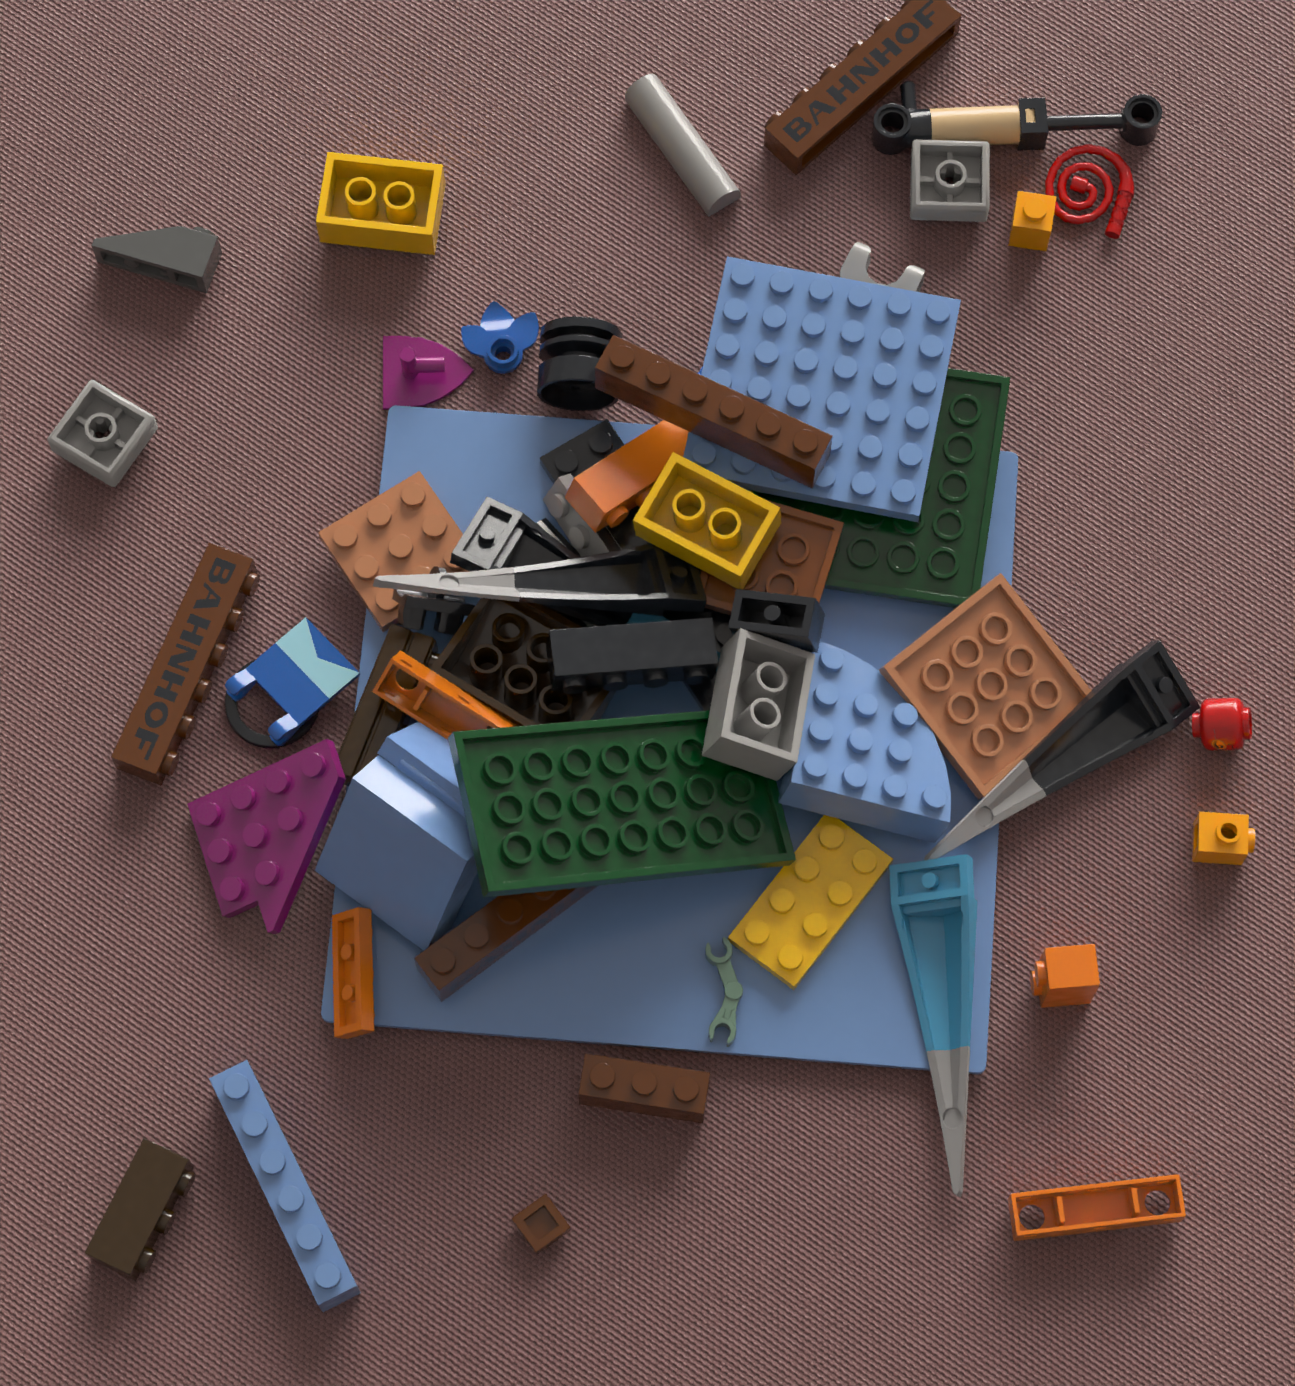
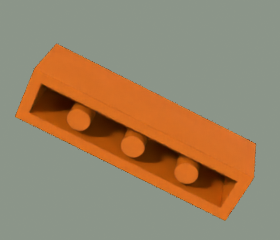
M665 420L661 421L574 477L564 498L595 533L607 525L611 528L619 525L629 515L631 509L637 505L639 507L642 506L672 453L675 452L682 457L684 456L689 431Z

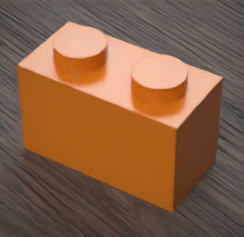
M1095 944L1044 948L1039 961H1035V971L1030 972L1032 995L1039 996L1041 1008L1091 1003L1100 986Z

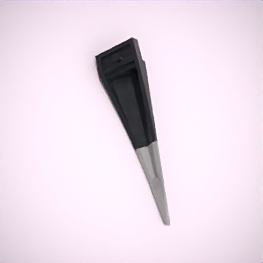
M651 543L586 557L510 568L455 573L377 576L373 583L374 587L656 616H662L664 610L703 612L707 602L698 568Z
M1161 640L1151 641L1127 661L1118 664L925 856L924 860L937 859L1049 794L1173 730L1200 708L1198 702Z

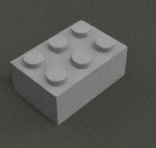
M740 628L721 648L702 756L776 781L788 772L798 761L815 654Z

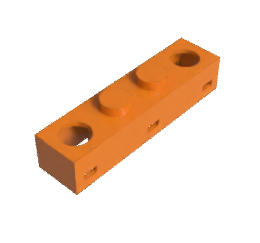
M401 650L391 658L372 691L447 740L452 732L517 726ZM399 669L419 680L418 685L414 689H404L398 684L396 674Z
M1179 1174L1011 1193L1008 1198L1014 1241L1181 1222L1186 1217ZM1161 1191L1166 1194L1170 1202L1166 1213L1154 1215L1147 1210L1145 1198L1150 1192ZM1034 1205L1042 1210L1044 1222L1040 1228L1030 1230L1021 1224L1019 1215L1024 1207Z

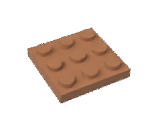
M420 471L318 532L320 540L382 632L388 630L390 625L398 624L400 604L392 599L394 589L373 586L375 577L430 574L434 566L444 567L447 573L469 572L450 563L451 553L463 533Z

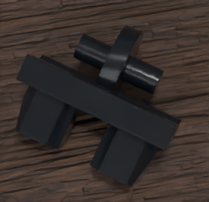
M434 566L430 574L447 573L444 567ZM394 589L392 597L393 600L400 604L398 624L402 627L423 630L426 612L435 611L437 613L433 629L450 635H455L463 623L464 616H468L475 607L473 603H466L461 596Z

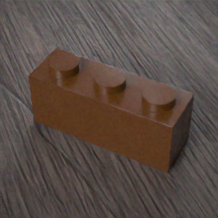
M585 1053L578 1093L579 1104L703 1123L710 1072Z

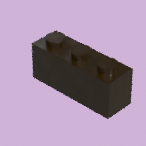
M143 1138L85 1254L91 1260L134 1281L137 1280L140 1272L146 1274L155 1259L156 1250L153 1247L159 1235H166L174 1222L176 1212L172 1211L178 1197H185L194 1182L195 1174L192 1173L194 1166L191 1161Z

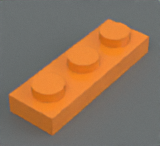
M357 907L332 915L334 1037L349 1039L374 1032L372 911L368 908Z

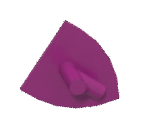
M383 336V410H389L395 405L423 407L439 401L458 389L474 370L458 354L440 343L422 337Z

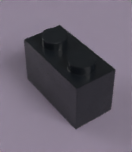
M736 589L728 628L733 635L742 628L808 652L818 653L825 613L816 598Z

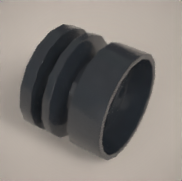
M579 316L562 317L548 321L543 325L540 333L541 345L539 351V358L543 363L539 365L537 396L540 400L552 407L571 411L601 410L611 407L618 402V398L595 388V366L612 336L615 335L622 338L620 329L604 320Z

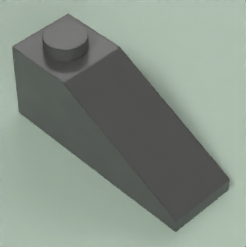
M176 226L95 238L91 245L96 260L99 263L203 293L208 292L222 255L218 236L202 227L190 229Z

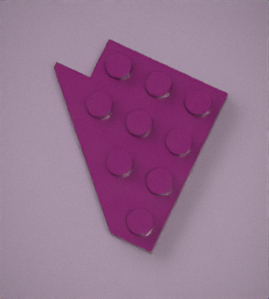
M325 739L187 804L223 917L231 918L259 905L267 933L277 934L281 932L346 780L334 741Z

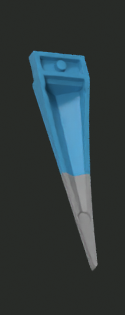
M967 854L889 865L891 907L927 1052L952 1190L959 1197L963 1193L978 903V900L974 897L973 858Z

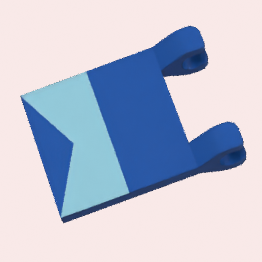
M305 617L247 668L229 678L225 683L227 694L232 700L239 701L257 683L287 715L275 721L269 727L268 732L274 744L282 746L305 722L358 678L360 672Z

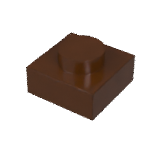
M546 1193L511 1218L536 1255L571 1230L569 1224Z

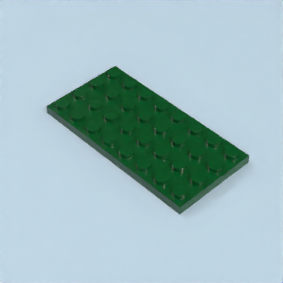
M710 710L455 731L448 737L483 898L789 866L796 858L783 806L778 803L779 790L776 780L702 756Z

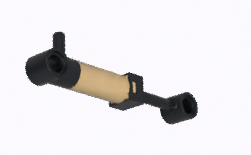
M905 81L900 85L901 105L895 103L885 104L876 111L871 140L877 151L886 155L899 154L905 148H912V142L916 139L987 141L990 145L1017 144V150L1023 151L1044 150L1048 131L1119 129L1121 137L1127 143L1143 146L1152 142L1157 135L1162 118V108L1156 98L1146 94H1139L1128 99L1120 113L1047 116L1046 97L1019 98L1018 104L1011 106L917 109L915 83ZM1142 117L1146 119L1148 123H1139L1135 121L1133 118ZM887 126H894L898 128L899 131L892 133L886 131L884 128Z

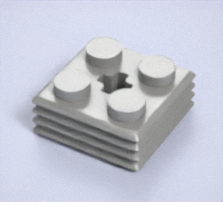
M913 140L911 149L910 218L912 220L987 221L990 209L989 142ZM945 178H953L954 184H947Z
M90 380L49 435L47 441L54 453L109 486L116 487L156 432L158 426L152 414L95 380ZM109 429L110 434L107 437L100 439L96 437V432L105 433Z

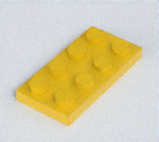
M823 815L794 852L796 860L789 866H783L728 936V940L733 946L792 990L798 986L881 879L889 865L893 863L892 857L840 819Z

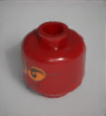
M1238 698L1205 699L1201 704L1200 713L1192 714L1193 737H1201V743L1208 751L1240 750L1243 748L1245 740L1252 739L1251 708L1244 707L1243 702Z

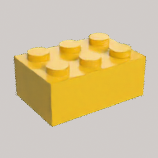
M327 152L316 217L320 242L435 255L446 186L443 165Z
M673 452L634 517L633 524L636 536L725 583L743 590L781 524V508Z

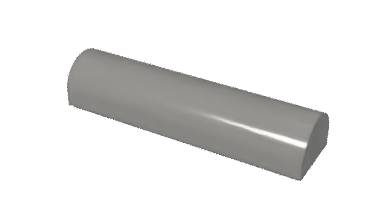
M648 74L635 81L625 93L626 103L707 216L713 215L740 199V190L655 74Z

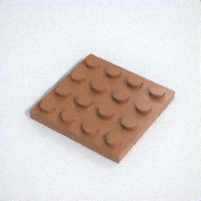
M1001 573L879 669V672L907 703L916 708L920 718L930 727L935 735L940 751L978 800L985 797L1092 691Z

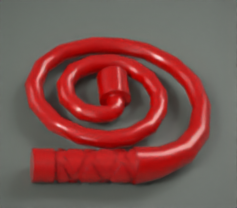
M1084 144L1068 149L1058 156L1050 167L1045 180V194L1054 196L1053 183L1058 170L1067 160L1085 153L1104 157L1115 166L1120 179L1115 206H1113L1105 235L1109 238L1118 239L1128 213V208L1134 198V181L1131 168L1120 155L1103 146ZM1091 162L1075 163L1064 169L1059 176L1057 184L1059 199L1066 207L1077 211L1090 208L1096 201L1098 193L1096 187L1088 183L1089 179L1076 175L1073 176L1069 190L1085 194L1086 191L1089 193V197L1085 201L1076 202L1067 195V180L1077 171L1092 172L1102 180L1105 188L1104 199L1100 206L1092 213L1081 216L1068 214L1059 207L1056 201L1054 214L1064 222L1077 225L1093 222L1106 212L1112 202L1114 188L1110 176L1100 166Z

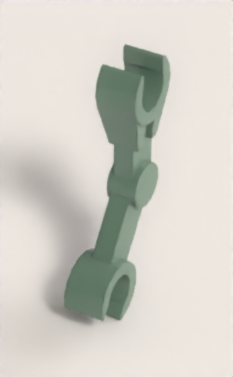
M723 937L722 943L727 951L725 956L715 957L711 953L709 943L706 944L705 948L706 959L710 964L717 967L725 989L722 1007L709 1027L708 1037L712 1043L715 1030L718 1027H725L730 1031L727 1040V1047L733 1044L736 1037V1009L739 1000L743 996V987L738 983L730 961L733 953L732 944Z

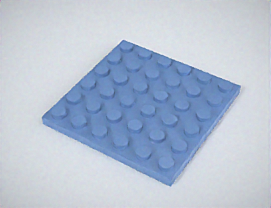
M727 256L701 375L833 435L831 452L813 489L691 432L688 433L683 457L746 490L918 522L961 300Z

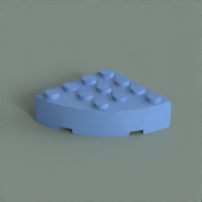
M820 641L818 653L811 652L815 654L798 761L782 776L778 803L936 843L950 824L951 790L946 764L935 735L930 727L920 718L916 708L907 703L875 667L843 649Z

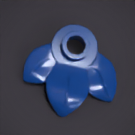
M495 301L491 302L486 308L480 326L466 325L461 328L462 341L466 349L471 354L484 358L489 369L501 374L510 373L520 366L523 352L536 343L539 332L538 319L534 312L526 313L514 320L510 313ZM500 352L510 354V357L506 360H499L496 356Z

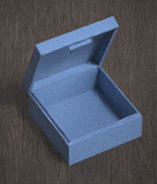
M417 722L387 736L377 753L379 755L352 778L315 871L362 906L371 909L374 915L419 948L426 950L452 928L476 876L477 868L449 742L424 724Z

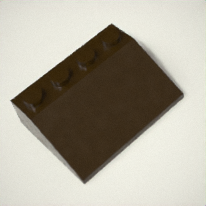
M481 598L430 668L517 726L601 719L616 692L606 691L603 687L587 688L586 691L579 694H565L562 690L551 691L546 652L549 630L582 628V626L551 608L537 603Z

